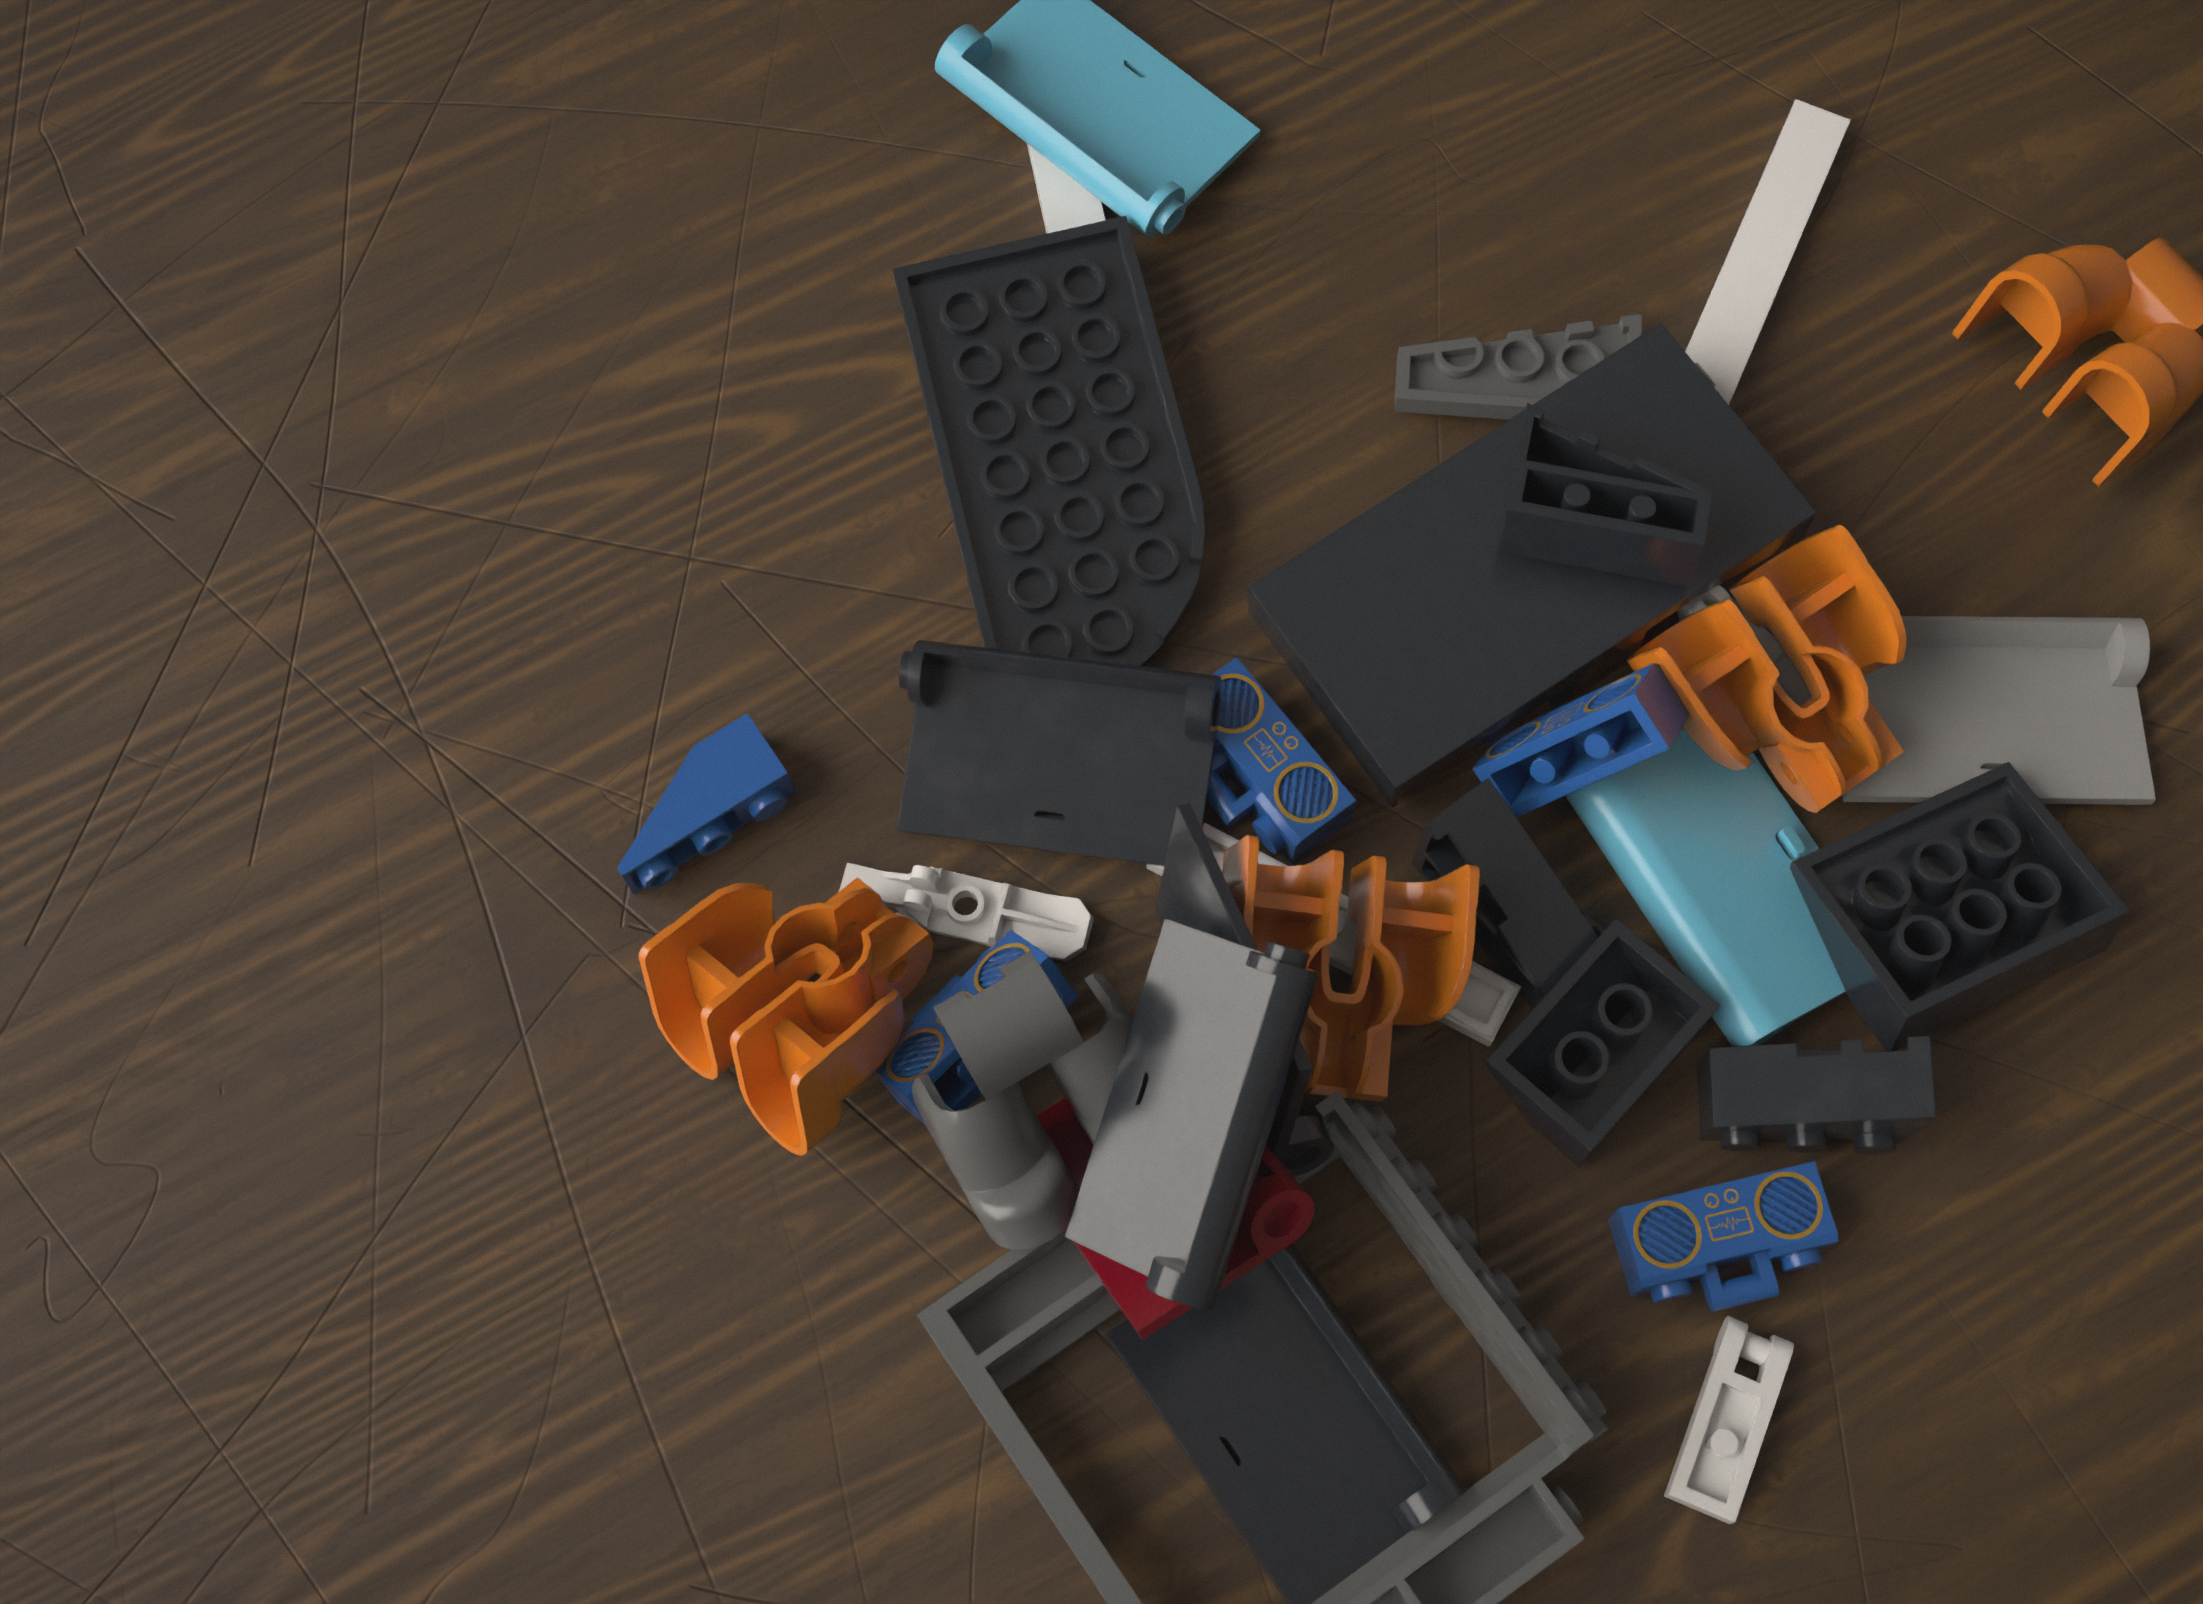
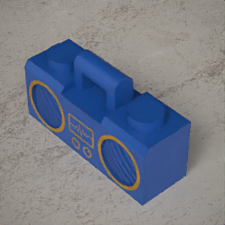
M1236 657L1212 674L1221 676L1222 699L1207 802L1228 827L1236 824L1253 811L1255 821L1252 822V827L1263 845L1273 854L1281 850L1290 863L1293 864L1352 820L1356 799ZM1223 771L1228 773L1244 793L1239 799L1219 776Z
M1653 663L1494 738L1474 766L1473 771L1481 783L1489 777L1515 817H1518L1670 749L1687 720L1689 712L1659 664Z
M1009 930L993 947L985 950L980 955L978 961L962 978L955 975L910 1019L913 1025L900 1036L896 1048L874 1073L898 1103L923 1124L925 1123L914 1103L911 1088L916 1077L927 1072L943 1102L954 1111L966 1109L982 1093L963 1063L961 1056L933 1007L954 996L962 989L968 998L976 995L1003 979L999 967L1004 964L1007 965L1031 951L1044 970L1066 1009L1079 997L1052 959L1012 930Z
M1815 1161L1620 1207L1608 1219L1631 1297L1651 1293L1654 1304L1679 1299L1693 1294L1691 1283L1700 1279L1703 1293L1711 1312L1778 1296L1779 1288L1772 1263L1781 1262L1783 1272L1811 1267L1824 1262L1821 1251L1828 1249L1839 1241L1838 1232ZM1750 1261L1753 1274L1720 1281L1717 1271L1718 1267Z

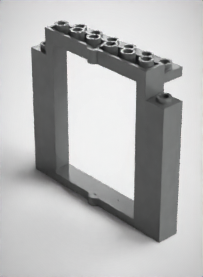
M1336 1091L1317 1104L1314 1109V1116L1322 1119L1334 1144V1150L1323 1164L1294 1178L1302 1185L1342 1158L1430 1277L1439 1295L1453 1308L1543 1430L1544 1434L1312 1604H1498L1585 1539L1577 1528L1583 1522V1518L1572 1500L1559 1486L1550 1491L1542 1480L1599 1439L1608 1430L1600 1419L1606 1414V1410L1598 1396L1585 1381L1580 1379L1573 1383L1557 1360L1563 1357V1353L1550 1332L1539 1322L1531 1327L1515 1304L1521 1298L1508 1276L1497 1266L1489 1270L1473 1248L1478 1246L1479 1242L1466 1220L1456 1211L1448 1215L1433 1196L1438 1187L1427 1168L1418 1158L1413 1157L1407 1161L1392 1141L1397 1137V1132L1385 1112L1375 1103L1367 1107L1359 1099L1348 1098L1344 1100L1339 1092ZM1064 1230L1053 1240L1035 1248L1008 1251L918 1313L917 1317L1107 1604H1142L1003 1396V1393L1121 1312L1117 1303L1073 1241L1065 1237L1066 1231Z

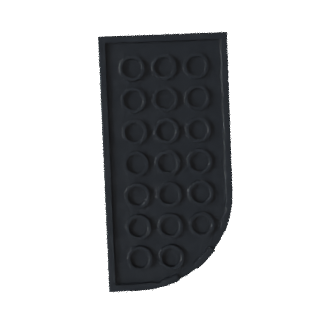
M1122 216L892 269L983 647L1144 667L1166 645L1190 607L1203 564L1205 521L1197 475L1127 217Z

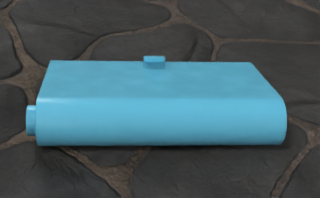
M1020 0L984 34L971 24H965L956 29L942 45L935 61L936 73L1121 217L1126 216L1128 223L1147 238H1152L1160 232L1163 235L1172 232L1182 220L1186 207L1260 136V129L1091 0Z
M1681 729L1670 749L1567 794L1566 798L1683 974L1720 1005L1713 1015V1019L1731 1046L1761 1045L1789 1027L1800 1017L1846 993L1790 870L1792 861L1818 850L1819 847L1753 753L1747 757L1754 761V763L1747 769L1734 771L1715 762L1691 739L1685 729Z

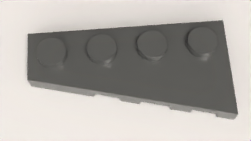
M1642 314L1621 316L1619 324L1593 327L1592 321L1567 324L1565 331L1533 335L1532 329L1508 332L1506 339L1480 343L1476 337L1399 347L1396 363L1394 412L1510 420L1524 411L1527 403L1535 404L1641 336Z

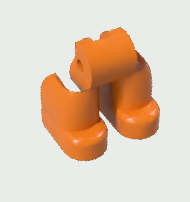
M2164 237L2151 241L2127 260L2114 249L2103 245H2071L2049 254L2040 253L2025 256L1990 280L1952 332V335L1959 341L1998 315L2008 311L2043 347L2016 380L2015 385L2020 390H2024L2042 378L2047 372L2070 358L2081 344L2098 334L2113 331L2125 342L2110 346L2079 367L2042 411L2050 419L2088 394L2130 437L2092 479L2098 487L2107 483L2123 469L2153 449L2203 394V276Z
M1842 525L1834 526L1795 543L1755 568L1729 589L1749 621L1757 627H1767L1802 678L1812 698L1800 706L1785 693L1778 683L1777 679L1780 672L1756 638L1754 631L1740 610L1729 599L1702 608L1682 619L1644 644L1626 659L1634 672L1653 663L1659 664L1689 712L1683 728L1691 739L1715 762L1734 771L1747 769L1754 763L1747 756L1759 749L1766 764L1783 789L1796 803L1813 813L1819 812L1904 752L1869 700L1868 686L1864 676L1881 667L1898 664L1903 660L1906 649L1905 627L1900 611L1886 587L1868 563L1864 553L1851 534Z
M1246 835L1224 851L1222 873L1257 949L1265 953L1268 941L1309 953L1310 957L1307 968L1320 972L1299 1038L1313 1067L1305 1093L1330 1096L1338 1091L1342 1098L1382 1102L1388 1093L1392 1026L1425 1025L1441 1020L1457 1004L1465 989L1472 967L1475 942L1476 908L1480 878L1479 867L1466 864L1430 882L1386 881L1387 863L1386 858L1381 856H1372L1353 867L1350 871L1347 912L1349 919L1356 924L1355 953L1350 994H1343L1332 990L1329 976L1330 943L1337 940L1339 903L1344 868L1343 851L1330 850L1318 859L1305 865L1276 866L1258 864L1259 838L1258 836Z
M858 877L827 902L799 906L783 915L777 922L773 913L772 890L762 884L735 883L718 889L647 941L640 949L639 961L657 1025L679 1057L691 1069L711 1080H714L735 1064L740 1090L752 1114L781 1146L791 1153L802 1156L807 1154L840 1125L842 1119L841 1101L875 1073L896 1048L905 1021L902 1001L915 989L926 973L932 958L933 941L929 932L907 915L898 912L894 913L886 907L880 894ZM816 973H818L821 976L815 982L807 981Z

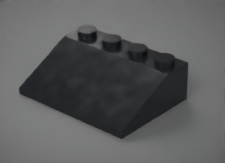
M2010 762L1792 861L1790 865L1792 875L1850 1002L1887 1052L1898 1051L1907 1047V1037L1934 1034L2106 951L2130 912Z

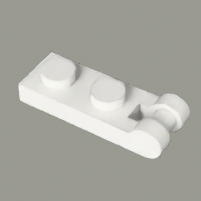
M1730 1316L1725 1318L1718 1333L1713 1356L1664 1497L1725 1523H1735L1794 1349L1793 1342L1776 1335H1772L1769 1340L1748 1332L1747 1323ZM1739 1357L1759 1365L1756 1381L1734 1373Z

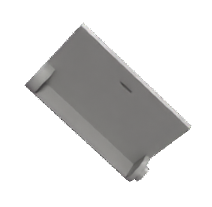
M1901 616L1906 631V649L1903 660L1898 664L1881 667L1864 676L1868 686L1869 700L1904 752L1843 794V802L1920 803L2007 762L2011 763L2043 804L2152 805L2156 800L2137 685L2147 670L2150 655L2149 632L2142 618Z

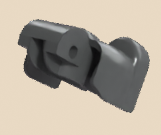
M1031 951L1007 965L1004 964L999 967L1003 979L976 995L968 998L962 989L954 996L933 1007L961 1056L963 1063L986 1100L973 1107L954 1111L943 1102L927 1072L916 1077L911 1087L914 1103L927 1129L987 1234L998 1246L1011 1250L1035 1248L1053 1240L1069 1226L1079 1194L1078 1185L1036 1116L1019 1081L1048 1065L1071 1112L1094 1146L1135 1015L1116 987L1104 974H1091L1085 978V981L1104 1007L1107 1022L1095 1035L1083 1042L1066 1007Z

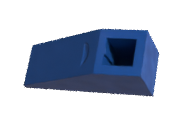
M748 713L699 742L690 750L617 867V870L633 894L643 888L653 890L666 884L678 873V866L699 853L702 856H707L722 849L731 841L734 831L752 820L761 822L773 817L786 806L787 798L795 794L787 771Z

